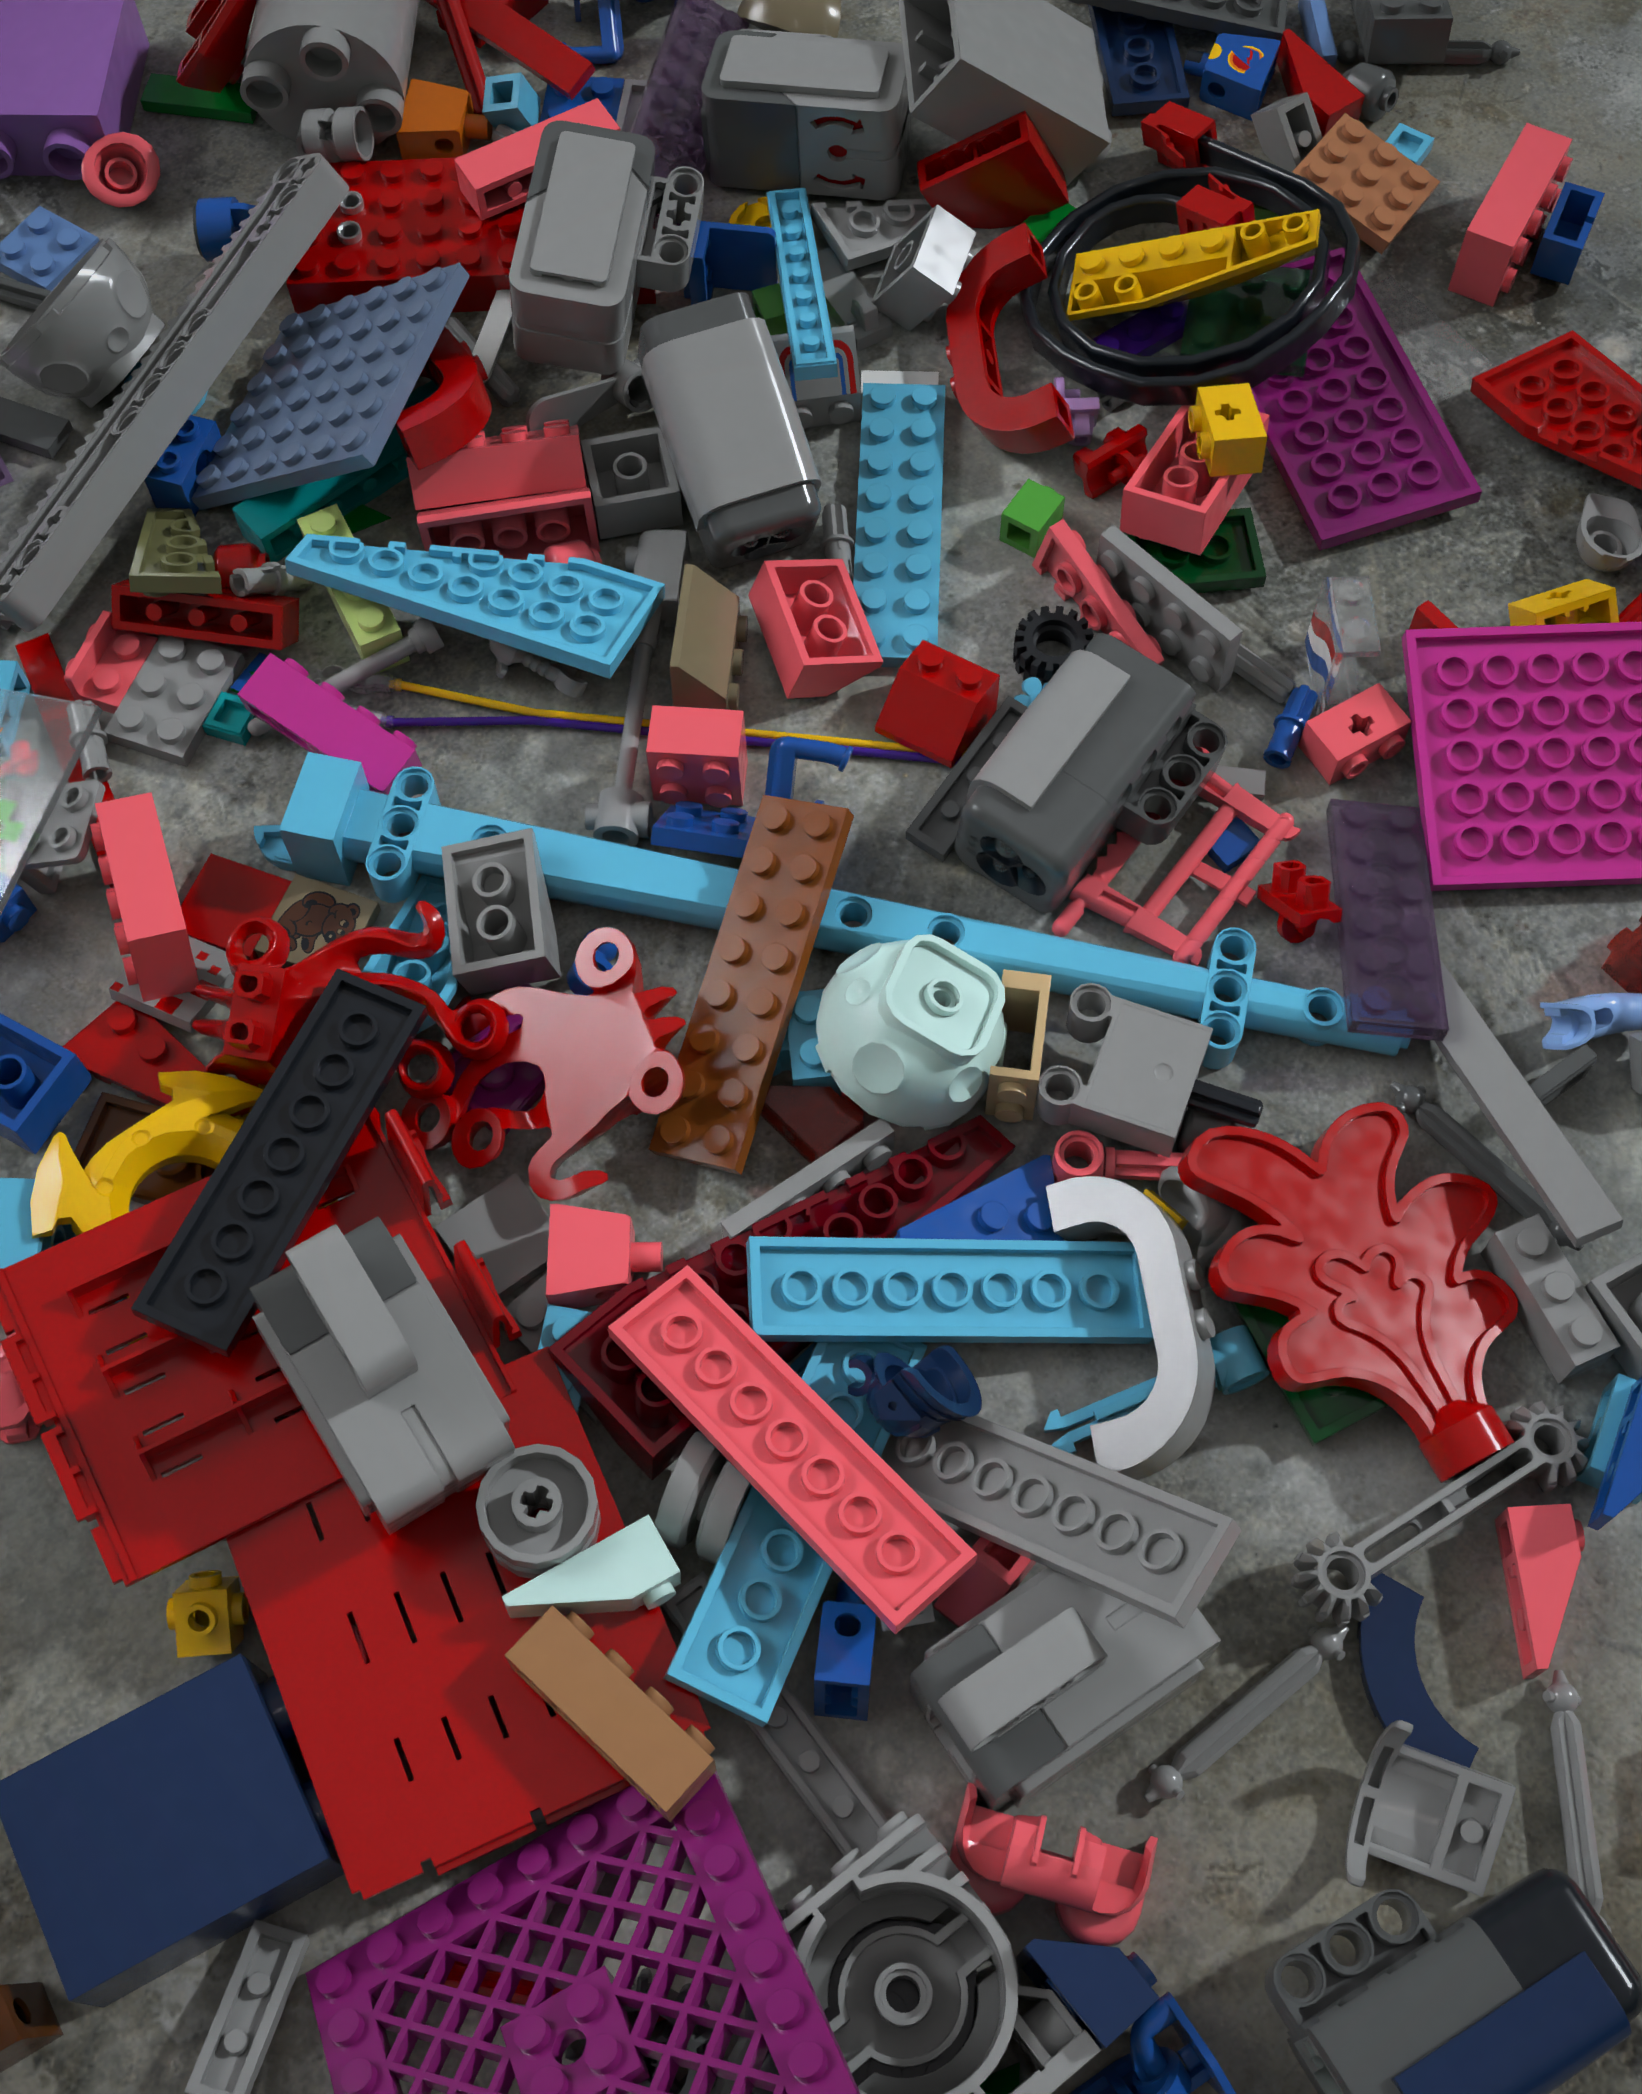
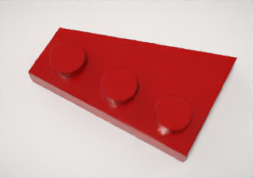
M115 1001L62 1046L75 1053L88 1072L93 1074L96 1079L110 1085L114 1083L134 1092L137 1097L160 1107L171 1102L172 1096L160 1092L158 1072H204L206 1068L153 1016L118 1001Z

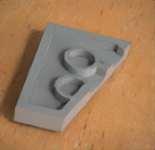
M926 199L887 200L884 206L863 207L861 201H847L846 207L827 208L825 202L811 203L810 214L844 269L849 271L889 258L894 244L933 208Z

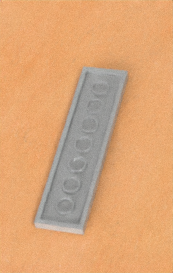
M979 1416L948 1422L940 1426L941 1431L927 1438L895 1437L890 1434L881 1458L943 1520L1181 1628H1185L1242 1531L1233 1518Z

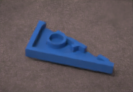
M1042 1155L900 1228L894 1238L1064 1241V1238L1054 1233L1045 1187L1055 1183L1051 1156Z

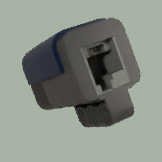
M1547 1868L1535 1871L1513 1883L1438 1933L1417 1902L1409 1894L1399 1889H1387L1379 1892L1275 1960L1268 1967L1265 1975L1267 1995L1289 2030L1287 2032L1290 2036L1287 2039L1289 2046L1318 2094H1549L1629 2038L1632 2033L1629 2022L1634 2020L1642 2011V1979L1640 1974L1577 1883L1566 1873ZM1379 1905H1388L1399 1913L1402 1920V1929L1399 1935H1391L1380 1927L1377 1920ZM1333 1935L1343 1936L1353 1944L1355 1961L1352 1966H1343L1332 1957L1329 1943ZM1285 1966H1295L1306 1975L1308 1991L1304 1998L1294 1997L1284 1989L1281 1974Z

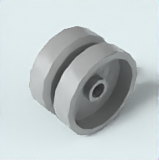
M697 1431L687 1442L669 1478L660 1502L655 1527L664 1543L678 1550L692 1542L697 1534L696 1550L698 1558L715 1565L728 1541L733 1524L751 1484L729 1461L725 1464L726 1458L700 1431Z
M533 1444L515 1448L512 1455L492 1466L480 1483L476 1501L480 1530L487 1547L498 1563L517 1576L534 1579L596 1544L601 1516L593 1477L580 1459L561 1447ZM538 1508L549 1510V1512L540 1510L536 1518L531 1517L532 1513Z

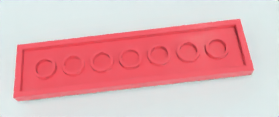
M688 1265L608 1326L609 1337L895 1635L976 1563L977 1553Z

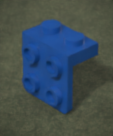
M701 221L690 278L687 286L684 287L685 299H691V305L712 299L714 288L752 291L777 284L776 232L770 227Z

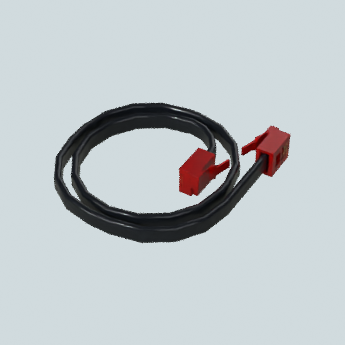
M1168 101L1154 114L1150 113L1141 121L1144 145L1157 150L1158 162L1173 169H1163L1111 186L1070 212L1041 243L1047 274L1053 268L1047 294L1050 309L1062 343L1041 326L1035 309L1042 281L1020 291L1019 294L1022 315L1036 352L1066 377L1097 393L1141 406L1195 405L1197 387L1249 383L1251 389L1298 360L1329 331L1353 299L1361 257L1360 238L1341 201L1305 177L1217 141L1214 119ZM1254 205L1272 211L1278 216L1319 209L1321 214L1320 220L1335 230L1345 251L1342 274L1325 296L1331 258L1330 244L1320 224L1318 247L1312 250L1315 260L1311 280L1288 311L1244 340L1194 355L1139 356L1097 344L1069 320L1064 305L1070 276L1074 271L1076 254L1089 252L1097 243L1116 231L1139 224L1170 223L1178 225L1181 235L1254 221Z

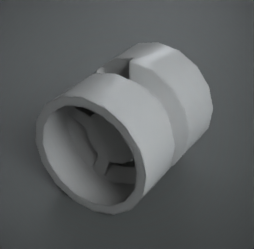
M363 106L338 107L336 111L332 108L307 109L303 113L301 137L306 155L321 153L329 163L338 162L340 159L344 162L370 160L374 150V131L371 118Z

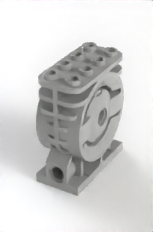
M903 1811L896 1814L876 1832L878 1844L864 1855L858 1848H855L830 1869L833 1873L831 1876L833 1880L819 1892L810 1885L785 1905L784 1908L787 1911L788 1917L783 1920L823 2011L829 2008L828 1989L834 1964L845 1945L862 1929L875 1922L898 1917L914 1918L931 1923L948 1908L959 1914L935 1935L912 1926L887 1927L863 1939L851 1952L842 1969L838 1985L840 2014L830 2021L829 2024L852 2074L871 2058L889 2066L914 2067L925 2064L941 2055L954 2042L965 2021L968 2008V1985L966 1978L990 1957L994 1963L996 1970L977 1985V2012L971 2033L962 2049L951 2061L934 2072L914 2078H894L874 2072L858 2086L860 2094H985L980 2085L998 2065L1011 2036L1029 2058L1036 2071L1031 2073L1008 2094H1051L1101 2051L1086 2029L1082 2030L1052 1990L1020 1985L1019 1970L1007 1935L992 1915L991 1910L969 1884L970 1880L963 1871H959L947 1855L948 1851L935 1839L926 1827V1822L919 1813L910 1818ZM897 1979L912 1981L919 1991V2004L910 2012L900 2013L895 2011L886 1999L887 1988ZM1018 1999L1038 2002L1022 2016L1017 2012Z

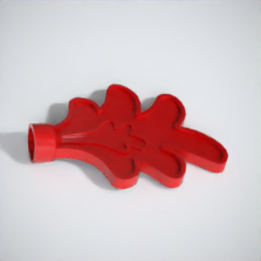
M1384 1102L1362 1104L1343 1113L1320 1135L1311 1151L1310 1157L1285 1140L1257 1129L1242 1126H1221L1206 1130L1186 1148L1178 1164V1174L1181 1181L1187 1187L1238 1210L1259 1224L1237 1232L1217 1251L1210 1264L1208 1280L1213 1292L1223 1300L1267 1308L1289 1318V1322L1273 1334L1267 1347V1363L1277 1384L1290 1392L1305 1391L1324 1386H1347L1365 1391L1381 1399L1392 1407L1409 1425L1420 1442L1418 1447L1440 1483L1457 1476L1513 1444L1515 1441L1497 1412L1486 1401L1482 1384V1368L1486 1352L1491 1343L1515 1320L1518 1313V1299L1514 1291L1503 1279L1489 1271L1473 1269L1462 1272L1468 1251L1487 1228L1495 1214L1498 1200L1492 1187L1486 1182L1469 1175L1442 1173L1421 1181L1396 1201V1169L1409 1137V1131L1404 1115L1396 1107Z

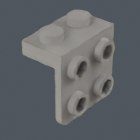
M97 779L29 788L19 818V823H24V826L16 842L12 841L5 868L38 893H55L63 865L78 864L87 855L92 838L90 824L96 823L98 817L95 803L102 802L105 786Z

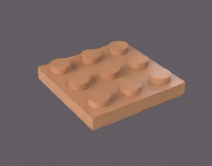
M1346 113L1292 171L1309 179L1341 201L1359 238L1381 255L1433 194L1440 183L1424 167L1415 164L1400 153L1395 146L1379 138L1368 130L1362 122L1353 119Z

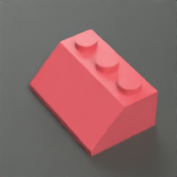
M843 559L768 560L763 562L748 596L787 699L827 697L882 666L884 661Z

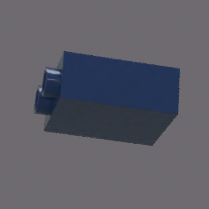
M241 1653L0 1780V1818L69 2002L106 2007L252 1926L254 1920L261 1921L344 1875L307 1766L296 1743V1735L275 1676L268 1678L263 1670Z

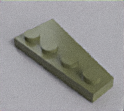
M147 508L129 573L130 592H140L148 597H163L169 593L222 594L221 576L218 571H215L214 560L211 555H208L207 544L204 538L201 539L200 528L191 509Z

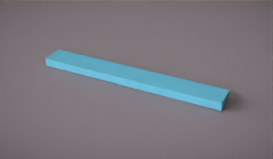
M806 188L767 192V204L771 228L776 232V262L795 381L838 377L836 354Z

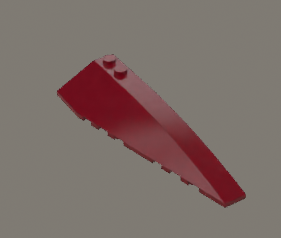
M979 1115L929 1139L927 1145L909 1154H906L904 1151L889 1158L884 1166L867 1174H864L862 1171L846 1179L844 1185L825 1193L823 1190L752 1224V1229L732 1239L727 1236L710 1244L709 1250L688 1260H685L683 1257L666 1265L665 1271L644 1280L641 1277L625 1285L548 1348V1353L617 1445L653 1480L680 1457L687 1442L695 1432L700 1430L609 1337L608 1326L688 1265L749 1325L746 1242L749 1236L894 1238L900 1228L974 1191L1014 1152L1016 1146L982 1115ZM765 1341L786 1363H789L811 1343Z

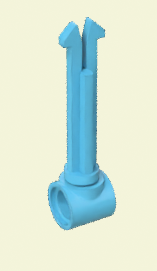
M1246 1325L1229 1328L1210 1338L1215 1362V1388L1217 1387L1224 1395L1247 1389L1269 1375L1270 1372ZM1156 1377L1062 1417L1058 1409L1051 1411L1044 1427L1045 1433L1067 1430L1088 1420H1094L1091 1423L1067 1432L1051 1446L1071 1454H1076L1077 1450L1074 1445L1092 1437L1090 1425L1120 1418L1136 1410L1149 1396Z

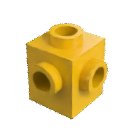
M220 1570L195 1572L190 1574L189 1580H186L172 1593V1598H169L167 1602L166 1618L169 1630H175L177 1658L232 1654L244 1639L243 1625H246L249 1620V1602L245 1592H240L239 1576L222 1577V1571Z

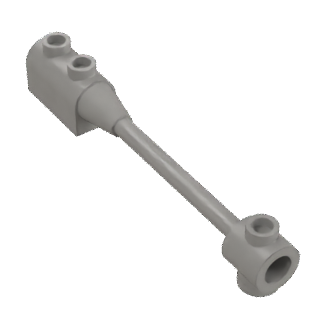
M649 530L640 535L637 547L627 546L626 572H632L635 575L664 583L665 598L633 644L635 653L615 785L600 792L598 803H587L585 828L586 830H594L593 837L596 839L636 846L639 837H651L653 826L652 802L644 801L642 795L632 790L652 654L655 652L663 627H676L685 564H691L687 531Z

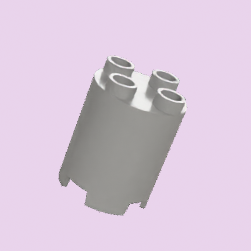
M257 0L240 86V94L243 101L250 108L257 111L273 129L296 142V150L300 156L306 155L301 137V120L303 113L307 109L332 108L336 111L338 107L363 106L371 118L374 131V146L379 144L387 137L397 133L402 125L420 0Z

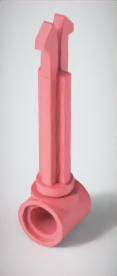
M1082 1130L1070 1131L1061 1136L1055 1146L1052 1158L1054 1181L1056 1183L1084 1176L1159 1181L1162 1171L1170 1166H1178L1184 1153L1171 1152L1169 1158L1151 1151L1115 1150V1147H1103V1142L1099 1141L1097 1137L1089 1132ZM1071 1156H1078L1083 1158L1089 1166L1082 1169L1073 1168L1065 1159Z

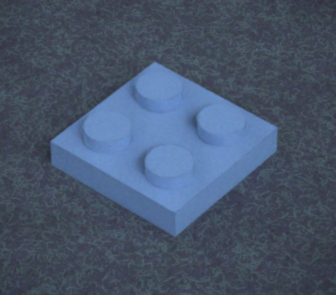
M38 206L0 242V272L18 282L52 291L80 259L100 240L97 236Z

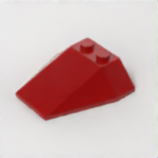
M199 0L188 16L185 31L196 40L179 64L176 79L179 84L185 87L221 93L228 82L231 85L236 83L244 69L241 61L247 51L245 45L257 0Z

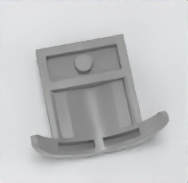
M1403 1720L1392 1722L1382 1732L1371 1752L1354 1802L1345 1847V1869L1348 1882L1357 1887L1364 1885L1367 1857L1370 1854L1483 1897L1516 1787L1509 1782L1404 1744L1405 1740L1412 1733L1413 1724Z

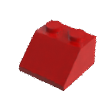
M922 640L900 666L875 725V732L952 768L997 711L1000 675Z

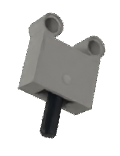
M1082 984L1073 991L1070 997L1066 1022L1068 1032L1074 1039L1083 1043L1098 1042L1102 1038H1104L1087 1086L1083 1085L1079 1074L1068 1066H1052L1042 1073L1039 1078L1035 1108L1043 1121L1057 1126L1071 1124L1169 1158L1187 1107L1249 1128L1256 1127L1263 1110L1261 1100L1197 1080L1213 1028L1113 996L1100 984ZM1085 1009L1098 1012L1099 1016L1086 1017L1080 1011ZM1056 1090L1062 1091L1070 1098L1063 1101L1054 1100L1048 1093Z

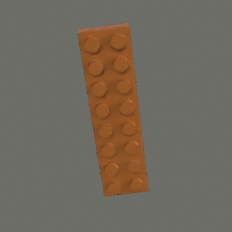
M769 795L762 796L677 1059L685 1073V1088L677 1104L659 1115L648 1149L654 1154L742 1175L854 815L848 808Z

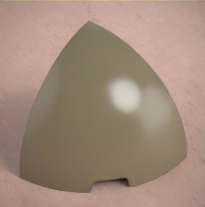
M742 0L736 17L762 30L821 34L837 38L841 20V0Z

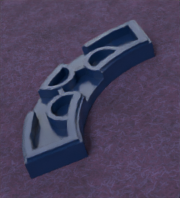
M1381 1573L1372 1579L1371 1583L1383 1594V1598L1377 1606H1369L1370 1615L1364 1621H1358L1357 1627L1362 1670L1360 1675L1375 1717H1378L1384 1730L1389 1724L1397 1720L1413 1724L1412 1733L1405 1740L1404 1744L1470 1768L1479 1748L1455 1731L1442 1717L1424 1687L1417 1666L1415 1628L1424 1596Z

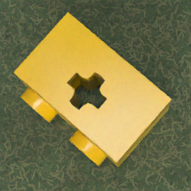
M1250 384L1197 387L1196 404L1189 407L1188 423L1190 432H1196L1197 455L1199 460L1205 459L1210 477L1262 473L1267 434Z
M1590 579L1577 581L1508 603L1510 626L1619 622L1616 588Z

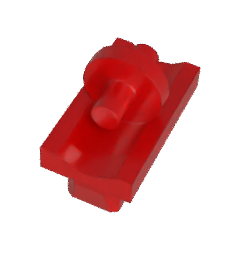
M1140 424L1127 431L1117 427L1106 434L1103 446L1094 451L1083 447L1073 454L1074 470L1083 480L1086 496L1094 499L1120 482L1127 485L1148 454L1145 444L1148 435L1147 428Z
M1299 860L1275 862L1273 865L1272 883L1258 885L1257 898L1279 913L1277 931L1281 937L1290 943H1300L1311 937L1315 933L1317 920L1328 919L1333 923L1341 922L1342 908L1329 900L1331 881L1323 876H1306V865Z

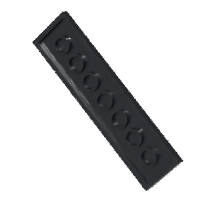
M337 968L131 1307L135 1316L228 1358L231 1356L258 1309L249 1288L280 1271L287 1259L285 1252L294 1247L428 1014L425 1005Z

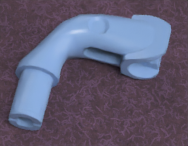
M1601 993L1579 996L1554 1003L1540 1002V1008L1544 1009L1545 1016H1551L1552 1018L1551 1028L1542 1039L1543 1049L1569 1050L1602 1036L1642 1030V993Z

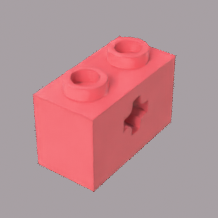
M1377 683L1306 721L1298 747L1327 783L1331 785L1344 777L1347 779L1355 778L1367 768L1368 764L1381 757L1386 760L1399 753L1405 746V738L1412 721L1384 687Z

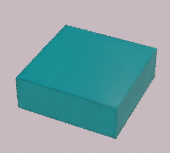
M221 691L202 727L206 735L246 746L252 735L248 731V723L256 718V716L247 711L237 695Z

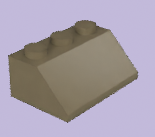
M685 564L671 653L670 676L673 706L738 710L740 688L739 683H734V677L742 676L744 650L738 649L739 642H747L748 616L740 615V597L694 564Z

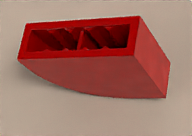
M1025 110L917 161L920 192L932 208L938 204L968 227L980 229L1011 227L1021 224L1031 215H1044L1069 203L1065 174Z

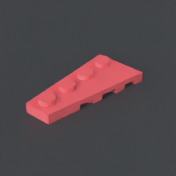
M1064 519L1050 526L1032 566L1040 575L1047 571L1057 581L1054 584L1055 592L1064 601L1072 598L1079 605L1080 619L1085 617L1088 621V628H1092L1095 631L1101 630L1104 634L1117 638L1161 666L1165 659L1162 656L1159 643L1153 636L1147 635L1137 621L1136 613L1131 604L1121 599L1111 585L1110 576L1105 568L1099 564L1097 565L1086 551V545L1082 536L1076 530H1071Z

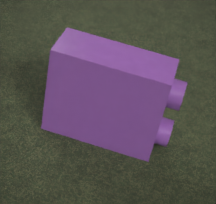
M0 0V179L7 178L10 175L59 176L68 180L82 179L81 163L85 152L95 141L112 133H130L149 49V42L134 0Z

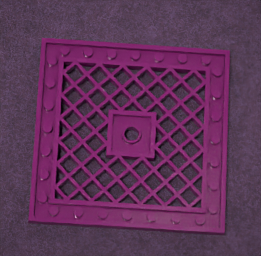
M717 1772L710 1777L671 1822L661 1815L631 1785L623 1791L588 1807L305 1973L334 2094H403L399 2080L412 2083L408 2094H431L432 2090L446 2094H508L515 2077L521 2094H670L669 2091L679 2066L697 2071L688 2094H710L716 2076L735 2081L730 2094H752L754 2087L774 2092L773 2094H860ZM655 1843L670 1846L662 1868L646 1865ZM630 1853L627 1860L620 1859ZM687 1855L696 1876L680 1872ZM605 1873L620 1876L611 1898L596 1895ZM639 1880L654 1884L645 1906L630 1903ZM580 1882L577 1890L571 1889V1887ZM673 1888L689 1892L680 1914L664 1911ZM706 1901L715 1922L699 1919ZM555 1902L570 1905L560 1928L546 1925ZM589 1910L604 1913L594 1936L579 1933ZM528 1912H530L529 1915H528V1917H527V1919H521V1918H520V1917H522L523 1915H525V1914H527ZM623 1918L638 1922L629 1945L613 1941ZM657 1926L673 1930L664 1954L648 1950ZM505 1932L519 1935L509 1958L495 1955ZM692 1935L709 1939L700 1963L683 1959ZM538 1940L553 1943L542 1967L528 1963ZM479 1942L476 1949L469 1948ZM572 1948L587 1952L577 1976L562 1972ZM726 1948L736 1971L719 1967ZM606 1957L621 1960L615 1978L605 1965L602 1966ZM455 1961L468 1964L458 1988L444 1985ZM640 1966L657 1969L647 1994L631 1990ZM487 1970L502 1973L491 1998L477 1994ZM428 1972L424 1980L418 1978ZM676 1974L693 1978L684 2003L666 1999ZM521 1978L535 1982L525 2007L510 2003ZM712 1984L730 1988L720 2013L703 2009ZM555 1987L563 1989L551 1997ZM404 1991L417 1994L406 2019L393 2016ZM746 1998L750 2003L757 2022L739 2018ZM437 2000L450 2003L439 2028L425 2025ZM625 2006L640 2009L633 2028ZM469 2009L483 2012L472 2038L458 2034ZM659 2015L677 2019L667 2045L650 2041ZM503 2018L511 2020L500 2027L506 2047L492 2044ZM696 2024L714 2029L704 2055L686 2050ZM386 2030L398 2033L392 2048H390ZM733 2034L751 2039L742 2065L723 2060ZM418 2039L431 2043L420 2069L406 2065ZM586 2039V2046L582 2056L572 2064L563 2065L562 2057L566 2048L576 2040ZM451 2049L465 2052L453 2079L439 2075ZM768 2049L779 2075L761 2071ZM643 2056L660 2061L650 2087L638 2085L650 2078ZM485 2058L499 2062L488 2089L473 2085Z

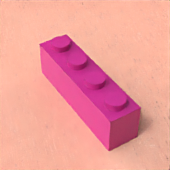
M270 653L237 694L247 711L306 751L361 762L370 791L389 794L393 781L399 772L405 768L422 766L415 750L417 745L409 737L398 730L391 734L380 727L381 721L368 709L359 706L355 710L343 702L345 697L341 692L327 682H323L319 686L307 678L309 676L308 671L291 658H287L283 662Z

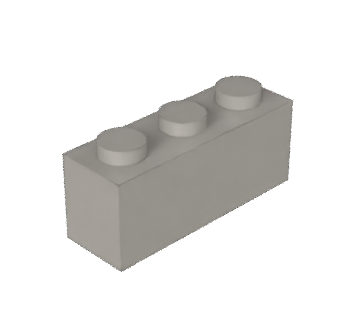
M1538 1213L1494 1233L1480 1254L1491 1273L1503 1279L1514 1291L1518 1299L1517 1316L1557 1383L1562 1384L1603 1365L1620 1347V1344L1540 1214Z

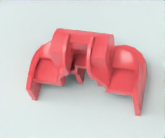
M968 1782L949 1857L959 1871L964 1872L970 1880L969 1884L980 1899L985 1902L994 1917L1010 1912L1022 1901L1025 1894L1055 1902V1912L1061 1928L1076 1943L1112 1947L1120 1944L1134 1931L1142 1912L1145 1894L1150 1885L1158 1842L1157 1837L1150 1836L1145 1841L1143 1852L1140 1854L1103 1843L1100 1838L1089 1833L1086 1827L1080 1826L1071 1859V1857L1041 1849L1047 1816H1011L977 1806V1788L974 1784Z

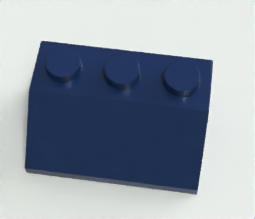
M1033 1939L1015 1958L1017 1964L1036 1988L1049 1989L1056 1994L1082 2030L1086 2029L1101 2050L1107 2048L1160 1998L1151 1988L1157 1982V1979L1145 1962L1135 1952L1125 1956L1120 1948Z

